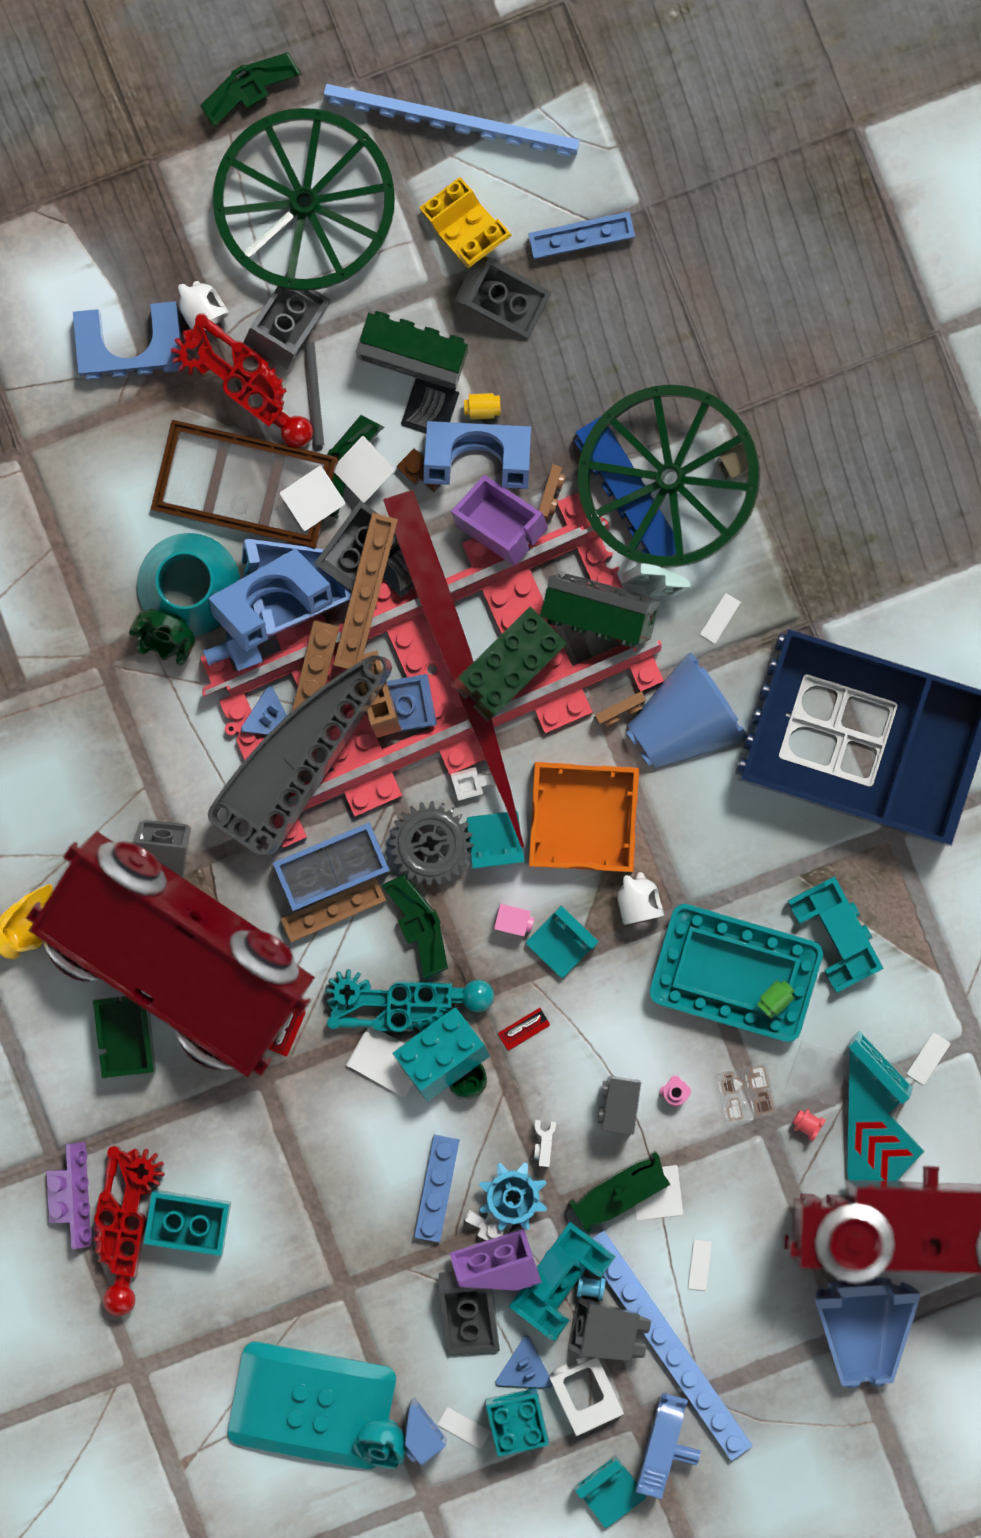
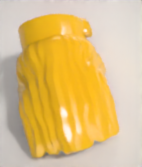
M47 884L25 895L1 914L0 954L3 957L14 960L20 956V952L35 950L44 942L29 932L33 923L27 920L26 917L37 902H40V907L43 908L54 890L51 884Z

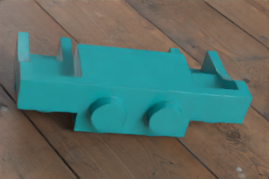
M835 876L787 900L798 923H802L818 914L842 959L823 969L836 993L884 969L869 941L873 938L866 925L861 926L857 919L860 916L858 908L854 902H848Z
M569 1222L537 1266L541 1283L529 1288H522L509 1307L544 1336L556 1341L570 1321L557 1308L586 1268L595 1275L602 1277L616 1256L577 1225Z

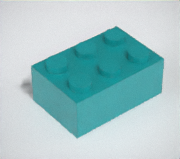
M456 1007L392 1052L398 1065L426 1102L490 1057L484 1043Z
M154 1189L151 1193L144 1244L222 1256L231 1201Z

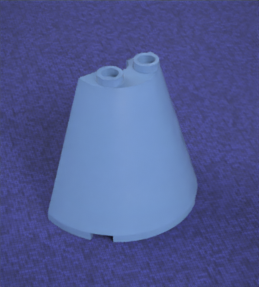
M244 539L242 564H246L244 570L245 575H242V578L296 548L331 586L333 602L313 614L298 599L288 593L273 592L258 598L251 608L265 622L268 638L350 601L352 591L314 564L324 549Z
M691 652L680 661L644 704L643 709L639 710L627 725L629 730L626 734L634 745L640 744L644 750L640 755L648 767L653 764L655 769L743 742L747 737L744 728L738 725V718L704 667L700 668L698 665L699 661Z
M873 1277L870 1280L849 1282L839 1279L829 1282L827 1289L820 1287L816 1291V1306L842 1386L857 1388L860 1386V1383L869 1381L872 1386L877 1387L884 1386L886 1383H894L920 1299V1293L916 1288L904 1282H901L900 1286L894 1285L889 1278Z

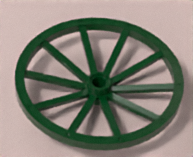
M312 108L279 111L247 127L232 142L219 164L213 187L214 216L220 236L229 252L242 267L255 277L271 285L290 290L309 291L328 288L340 284L359 273L373 260L383 246L392 225L395 209V192L391 171L382 151L374 140L350 120L332 112ZM291 121H313L303 187H301L273 129L276 125ZM322 122L344 130L353 136L357 142L311 188ZM263 131H266L294 191L236 160L242 149ZM363 147L369 152L378 167L382 184L318 195ZM231 167L288 197L290 200L224 207V190ZM384 192V210L377 232L319 205ZM302 196H308L312 199L311 204L306 208L300 207L297 204L298 199ZM291 208L244 252L234 240L225 216ZM315 212L372 239V242L354 262L342 268ZM298 215L287 277L272 273L250 259ZM306 217L309 218L335 273L318 278H295Z
M683 385L648 387L616 402L599 418L590 431L583 446L578 467V490L582 508L598 536L622 556L640 564H651L662 568H676L701 562L729 545L750 518L756 504L760 486L759 456L753 438L744 422L719 398L700 389ZM662 397H682L701 402L674 463L672 461ZM652 399L655 407L664 465L617 420L619 416L630 408ZM710 406L731 423L738 435L682 467ZM612 425L657 469V472L592 461L596 447L608 427ZM743 444L748 462V483L686 476L735 446ZM590 470L656 480L624 497L595 509L590 489ZM670 472H675L677 474L676 481L673 484H666V475ZM685 485L746 491L737 516L730 526L726 528ZM659 490L628 546L616 539L601 521L600 517ZM677 492H680L721 534L706 546L684 554ZM669 493L676 555L657 556L637 551L639 543Z

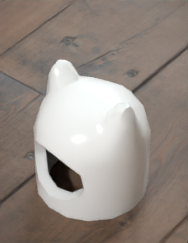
M199 281L193 282L192 287L179 284L178 290L181 296L178 305L190 329H193L195 317L198 313L206 314L208 319L216 325L230 314L217 291L211 285L201 284Z
M642 872L636 875V879H632L628 875L624 876L623 885L619 889L617 896L623 925L664 916L658 888L655 883L646 879Z

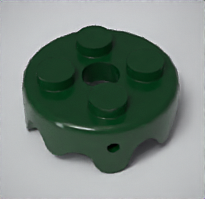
M155 609L139 612L129 631L130 636L134 637L137 634L136 649L139 654L144 655L152 650L157 652L163 661L168 660L173 655H177L176 663L179 666L185 663L195 645V636L183 618Z

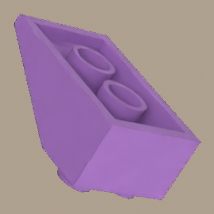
M524 1229L450 1253L459 1287L519 1290L541 1283Z

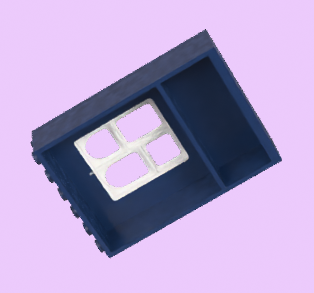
M787 629L784 634L778 635L774 650L778 651L776 659L773 658L770 661L766 673L770 675V680L768 684L765 683L762 686L759 699L763 700L760 709H755L751 724L755 725L753 733L747 734L743 749L747 750L745 759H739L735 774L739 775L738 781L943 846H952L981 754V690L791 629ZM822 686L837 692L838 696L830 720L823 721L814 718L803 710L802 696L810 687ZM854 696L888 707L890 712L881 737L867 735L841 725V719L849 697ZM800 727H810L835 735L837 743L830 764L824 766L795 756L789 747V737L792 732ZM849 741H855L876 749L877 754L868 778L858 777L841 770L840 765Z

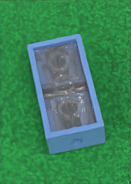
M370 822L273 862L293 911L390 871Z

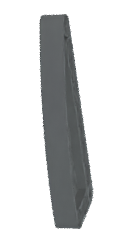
M369 656L334 678L301 703L261 741L236 770L210 806L208 811L209 821L258 855L274 854L392 671L391 662L383 656ZM380 660L383 664V670L380 674L376 675L373 672V664ZM366 682L369 686V691L366 696L362 697L358 692V688L362 683ZM351 704L355 709V713L352 718L347 719L344 710ZM337 726L340 729V737L333 741L330 732L333 727ZM323 748L326 752V759L319 763L316 759V753L319 749ZM308 770L312 774V780L309 784L305 785L302 781V775ZM294 792L298 797V802L292 807L288 803V797ZM221 808H225L227 811V818L223 822L218 819V811ZM280 814L284 819V824L278 829L274 825V819ZM242 822L248 825V833L245 836L239 833V826ZM262 839H267L268 848H262L264 845L261 842Z

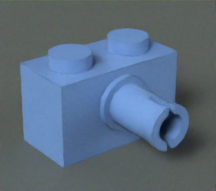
M227 631L225 632V643L203 650L209 666L229 657L234 659L238 671L263 662L258 645L246 652Z

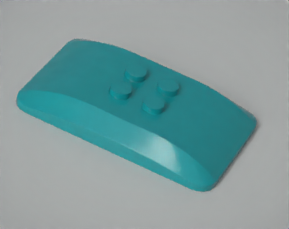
M681 904L674 908L650 986V996L655 1003L784 1042H791L796 1040L801 1033L823 958V950L817 942L693 905ZM776 980L779 983L785 980L795 990L792 993L795 999L778 1016L775 1014L770 1018L756 1003L760 1000L759 997Z
M250 1342L244 1347L228 1426L229 1439L233 1443L245 1447L344 1466L373 1469L377 1466L370 1464L372 1459L366 1455L363 1459L359 1457L354 1451L353 1445L360 1430L368 1422L389 1419L396 1385V1374L391 1367L264 1342Z

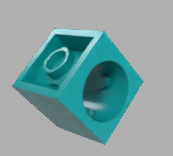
M537 1387L486 1399L487 1412L498 1457L549 1445Z

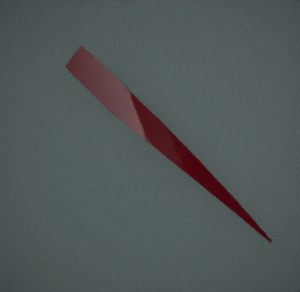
M410 490L385 498L383 502L388 516L398 519L395 535L418 598L454 682L474 661L414 491ZM459 694L521 848H523L524 844L514 800L492 719L487 722L473 708L476 703L469 696L464 699Z

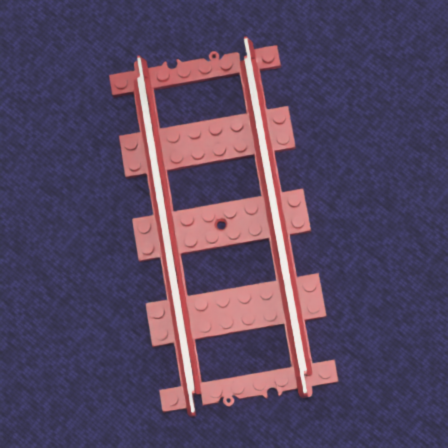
M579 492L557 502L567 526L540 537L534 545L529 543V551L515 566L472 538L462 543L472 567L446 578L453 602L481 590L483 591L501 634L530 606L539 615L541 613L544 600L530 569L575 549L579 552L590 580L622 589L623 587L617 575L619 567L610 569L606 566V559L612 557L613 553L606 550L602 539L589 523L582 508ZM600 517L605 527L609 530L608 521ZM382 580L376 603L377 609L374 611L367 640L388 632L406 676L412 677L428 674L437 725L430 726L429 729L382 749L371 727L370 720L365 713L332 764L334 770L325 775L304 810L345 793L354 816L365 813L402 796L392 772L439 751L450 775L486 760L459 694L451 685L453 683L452 677L415 587L403 597H399L385 580ZM323 613L276 634L282 650L262 658L263 662L242 670H234L229 658L209 666L206 657H200L211 681V684L203 687V696H209L227 688L231 695L219 701L225 716L234 721V723L226 724L225 732L231 736L237 734V732L239 733L236 741L244 759L264 739L263 735L241 731L243 723L252 711L245 694L291 673L298 686L313 622L316 620L327 623ZM344 623L338 625L340 626L326 684L347 670L346 668L334 665ZM549 624L557 632L555 625ZM617 639L619 646L572 666L563 647L491 718L493 726L497 727L535 710L544 733L550 732L593 713L583 688L629 668L640 692L662 683L664 680L653 657L654 654L661 651L662 643L659 640L637 650L636 647L622 645L620 643L621 640ZM430 665L437 667V672L433 675L427 672V668ZM351 704L344 710L347 719L352 718L355 713V709ZM337 726L333 727L330 732L333 741L340 737V729ZM294 792L288 797V803L293 807L298 802V797ZM280 814L274 819V825L279 829L284 824V819ZM299 817L282 842L283 848L307 838Z

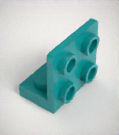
M516 811L517 818H518V823H519V815H518V812ZM507 812L467 817V823H469L468 833L473 834L469 837V842L474 844L473 847H470L473 869L525 862L523 848H521Z
M562 905L526 941V944L561 978L565 977L599 943Z
M617 1455L574 1486L575 1492L580 1499H584L605 1528H608L646 1499L645 1494L635 1491L637 1482Z

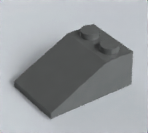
M484 256L470 267L454 301L529 339L552 292Z
M277 287L249 328L243 343L283 368L288 369L331 300L316 290L300 291Z
M362 501L358 502L314 563L351 591L353 590L372 513L378 514ZM394 533L393 541H392V544H391V548H392V546L394 545V543L397 541V537H396L395 533Z
M455 1271L439 1273L438 1291L448 1356L500 1351L494 1289L459 1287Z

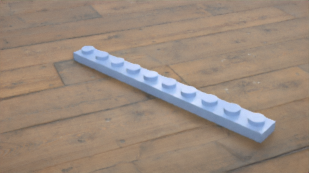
M326 84L325 99L329 100V104L342 107L345 103L354 105V109L362 112H369V109L379 111V114L385 117L394 118V115L404 116V120L408 122L419 123L420 120L430 122L432 127L445 129V126L454 127L456 132L462 134H470V131L481 133L480 137L495 140L496 137L504 138L508 144L517 146L521 145V142L531 144L532 149L546 151V148L554 149L556 154L571 157V154L577 155L579 139Z
M602 1230L592 1237L616 1256L603 1276L627 1310L634 1311L640 1316L651 1320L649 1333L643 1334L730 1460L732 1461L751 1448L753 1445L607 1233Z

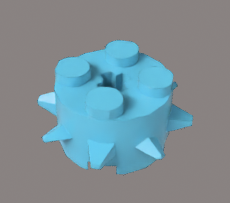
M524 1162L518 1170H507L499 1163L497 1164V1176L493 1178L492 1182H480L479 1184L487 1192L488 1201L479 1210L481 1213L492 1212L499 1219L498 1230L503 1231L509 1223H519L525 1230H528L529 1218L534 1212H546L547 1207L539 1201V1191L547 1183L545 1180L534 1181L528 1175V1163ZM513 1190L515 1193H520L521 1196L517 1197L518 1202L507 1201L508 1191Z

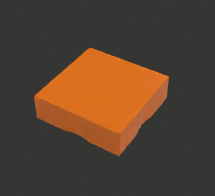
M535 762L529 866L633 872L639 768Z

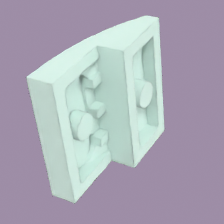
M641 563L622 573L623 584L647 585V596L672 597L690 588V582L684 577L666 568Z

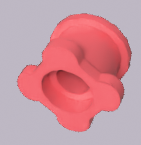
M808 1108L804 1112L799 1110L792 1121L795 1125L794 1131L799 1130L806 1134L810 1141H814L826 1119L823 1117L818 1118L811 1114Z

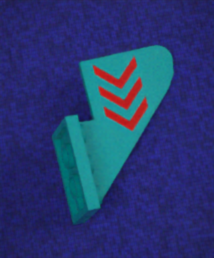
M859 1030L851 1038L848 1046L850 1048L848 1180L897 1181L924 1153L922 1147L890 1114L900 1103L903 1105L910 1098L913 1087Z

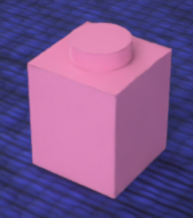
M500 904L494 929L525 936V932L531 933L534 917H530L531 911Z

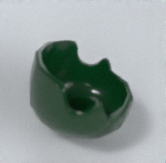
M479 1064L450 1085L451 1093L458 1099L464 1100L479 1097L487 1086V1075L483 1065Z

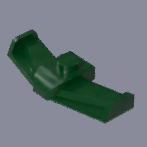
M289 52L251 64H243L231 71L226 80L200 107L214 129L241 101L248 110L269 97L264 87L302 76Z
M360 415L336 445L329 450L327 455L338 457L339 461L362 436L371 443L385 427ZM335 473L332 483L341 497H343L346 484ZM339 509L329 516L338 519Z
M405 874L382 884L381 886L406 916L397 921L407 943L410 944L416 940L418 942L424 979L447 970L448 965L440 927L441 921L436 910L432 909L411 881L407 880Z

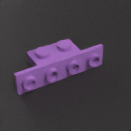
M85 1142L66 1144L67 1170L46 1171L49 1223H70L71 1249L91 1246L92 1237Z

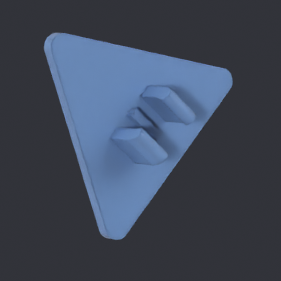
M268 686L243 723L241 727L242 732L268 735L287 717L272 686Z
M524 1336L496 1379L497 1385L551 1388L553 1386L550 1376L529 1336Z

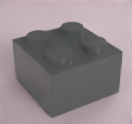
M608 1076V1081H603L601 1096L605 1098L604 1107L599 1106L597 1117L598 1124H602V1130L634 1135L641 1089L640 1080Z

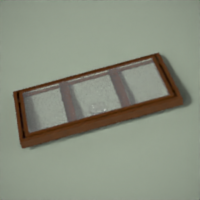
M172 420L150 510L317 548L323 520L304 531L281 497L280 492L318 466H322L333 482L338 457Z

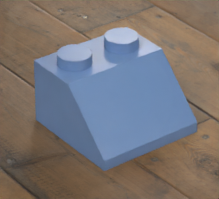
M413 1398L409 1409L405 1440L407 1448L405 1453L413 1463L418 1461L422 1465L446 1447L447 1438L417 1399Z

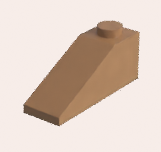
M378 651L363 654L362 660L372 655H379ZM380 660L373 664V672L377 675L383 670ZM387 680L367 710L371 727L377 738L401 731ZM364 682L360 685L362 695L366 696L369 686Z

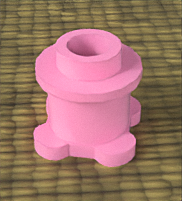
M672 1076L670 1081L660 1088V1094L673 1107H678L686 1102L691 1094V1089L680 1077ZM675 1087L681 1090L680 1095L677 1097L671 1094L672 1089Z

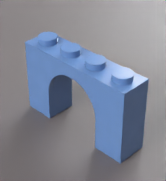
M177 302L150 304L153 327L152 340L149 347L142 354L133 358H121L107 350L103 338L102 318L99 309L74 311L73 321L79 375L85 377L86 380L101 379V375L111 374L112 378L126 377L127 372L137 371V375L153 374L152 370L163 369L164 373L179 371L178 367L182 361L173 363L172 359L180 354L171 352L172 347L181 348L174 342L176 338L181 339Z
M427 421L424 484L450 485L451 464L454 458L465 451L483 450L494 454L501 461L503 466L502 488L528 489L531 427Z
M296 548L208 598L212 616L246 652L268 639L265 622L251 608L252 604L261 596L273 592L288 593L298 599L311 614L333 602L330 583Z

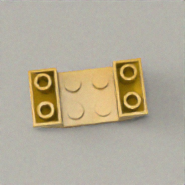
M461 177L457 178L419 207L443 242L466 268L474 265L512 236L498 218L495 220L480 204L473 190Z

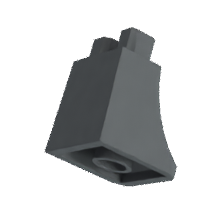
M152 820L140 822L134 844L146 849L160 863L182 878L184 877L191 832L190 826L181 823Z
M578 1298L569 1337V1348L580 1356L627 1361H632V1358H644L646 1344L635 1341L637 1332L648 1334L651 1320L640 1316L634 1311Z

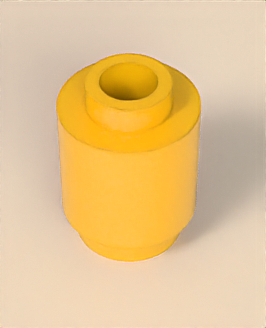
M493 393L469 394V399H464V415H470V420L494 419V416H501L500 395L493 396Z

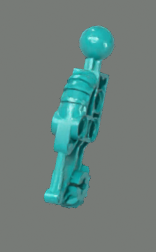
M347 969L346 978L338 971L336 972V977L339 982L333 978L328 980L335 988H326L325 990L328 994H334L327 1001L328 1005L333 1009L331 1016L327 1020V1025L331 1029L338 1027H373L378 1031L401 1032L413 1031L414 1028L423 1031V1028L430 1026L444 1016L446 1012H449L452 1003H463L467 1009L476 1013L486 1011L494 1002V990L489 983L479 979L470 981L464 988L453 987V982L396 981L389 989H371L369 980L365 979L360 983L357 981L361 976L360 972H357L354 978H351V969ZM346 985H350V989L355 990V993L351 994L348 999V1008H346V994L341 993V989H344ZM401 986L406 989L407 997L404 1000H397L393 996V989L395 987ZM423 987L430 988L433 992V998L429 1001H423L419 997V990ZM363 1005L387 1007L374 1020L342 1017ZM397 1012L404 1014L406 1023L403 1026H396L392 1022L393 1014Z

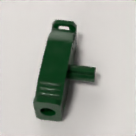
M656 1150L651 1152L654 1157L652 1165H650L652 1162L649 1158L636 1161L594 1185L577 1202H575L574 1198L569 1200L570 1205L587 1233L592 1231L590 1226L598 1223L601 1224V1222L617 1217L671 1185L664 1176L661 1161Z

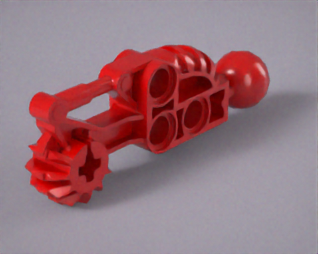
M198 313L195 317L193 329L183 331L185 342L180 338L174 340L181 348H171L172 353L180 354L172 359L173 363L182 361L178 370L183 371L186 366H189L188 375L193 374V367H197V371L201 375L211 370L223 380L224 392L267 426L270 427L273 423L280 428L282 440L286 445L301 448L310 443L313 437V427L310 421L303 416L294 415L290 417L282 411L285 403L283 397L287 390L283 388V379L281 377L278 378L275 374L276 370L274 368L270 369L268 367L269 363L243 342L235 341L223 332V329L208 319L206 314ZM205 329L232 348L234 365H231L213 351ZM203 339L204 341L198 348L197 354L199 357L193 356L189 358L187 348L194 349ZM246 358H255L258 362L257 368L247 370L243 366ZM232 378L239 379L242 382L241 389L237 391L230 390L227 385L228 381ZM252 394H259L263 398V402L260 406L253 407L249 404L248 398Z
M111 1146L107 1150L108 1161L105 1172L104 1191L99 1195L97 1210L94 1216L96 1236H93V1240L96 1241L97 1248L94 1250L100 1257L98 1259L99 1263L102 1262L107 1265V1269L111 1273L116 1274L114 1285H111L104 1293L103 1305L111 1315L123 1317L134 1309L136 1303V1296L130 1288L131 1277H135L138 1274L147 1224L145 1215L139 1211L142 1194L152 1192L151 1183L157 1187L160 1186V1181L155 1177H164L165 1172L157 1171V1168L164 1166V1162L155 1164L154 1161L159 1156L157 1153L148 1158L149 1149H144L141 1157L138 1149H133L126 1153L121 1151V1148L118 1146ZM118 1163L126 1183L122 1207L111 1193ZM145 1164L144 1167L146 1170H149V1173L141 1177V1173L133 1169L142 1167ZM104 1211H110L113 1214L114 1221L111 1225H107L102 1221ZM130 1215L136 1216L140 1221V1225L136 1230L128 1227L127 1219ZM125 1241H130L134 1244L135 1251L133 1255H126L123 1252L122 1246Z

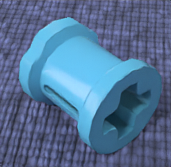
M581 1275L578 1280L576 1298L588 1296L602 1301L605 1278L601 1277L600 1280L584 1278V1275Z

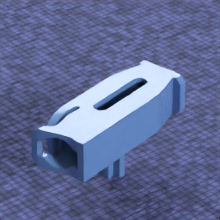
M662 1393L661 1397H659L635 1488L636 1492L662 1499L673 1459L697 1466L701 1450L677 1444L688 1400Z

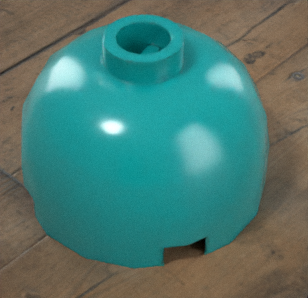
M393 1420L371 1421L364 1425L357 1435L353 1445L354 1451L362 1459L365 1455L371 1458L370 1464L385 1469H395L399 1463L402 1465L406 1456V1435Z

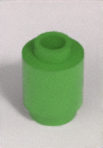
M776 980L759 997L760 1000L756 1004L770 1018L775 1014L778 1016L795 999L792 995L795 990L785 980L781 983Z

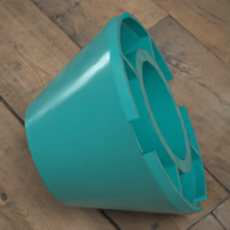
M196 533L173 535L156 544L144 558L137 578L139 601L144 611L155 609L172 616H179L186 621V625L191 629L194 636L204 635L214 631L221 625L212 616L208 598L240 579V573L232 555L216 540ZM186 559L202 562L207 566L211 578L210 588L206 596L200 602L191 606H177L169 602L163 587L164 578L169 568L175 563Z

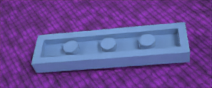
M630 211L528 233L534 260L635 238Z
M434 1134L414 1238L440 1242L460 1139Z

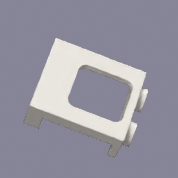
M580 1356L576 1359L578 1363L569 1367L567 1363L554 1368V1374L550 1375V1380L576 1436L624 1414L597 1357ZM585 1368H591L604 1398L589 1407L577 1410L563 1381L569 1375Z

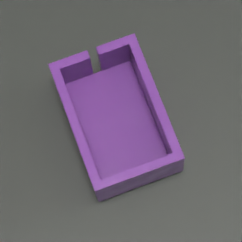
M485 474L451 510L457 528L513 566L529 551L528 544L534 545L548 530L542 512L506 488H502L500 484Z

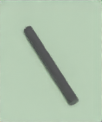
M306 342L304 346L314 446H323L324 436L315 342Z

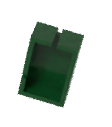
M126 996L121 997L122 1002L119 1001V997L93 1000L98 1050L106 1048L107 1052L99 1055L101 1078L156 1071L150 1012Z

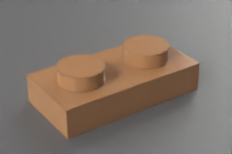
M552 464L539 507V511L543 513L545 519L548 518L549 513L553 515L555 513L558 502L557 499H554L556 488L562 489L566 476L561 474L562 467Z
M641 691L595 714V718L599 725L605 723L607 727L620 720L618 715L626 711L631 715L643 709L641 703L645 702L646 699Z

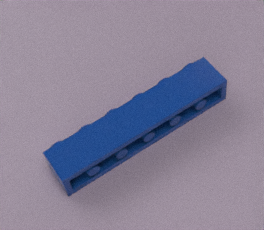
M599 418L575 432L577 438L574 442L580 452H582L585 441ZM608 427L596 447L592 461L634 468L610 427ZM591 470L594 475L599 474L603 479L604 483L601 484V487L608 498L613 496L617 500L645 487V484L639 477ZM651 494L616 510L622 520L626 518L630 523L631 527L628 528V531L632 537L654 501ZM659 509L641 540L645 548L642 550V553L657 556H675L673 530Z

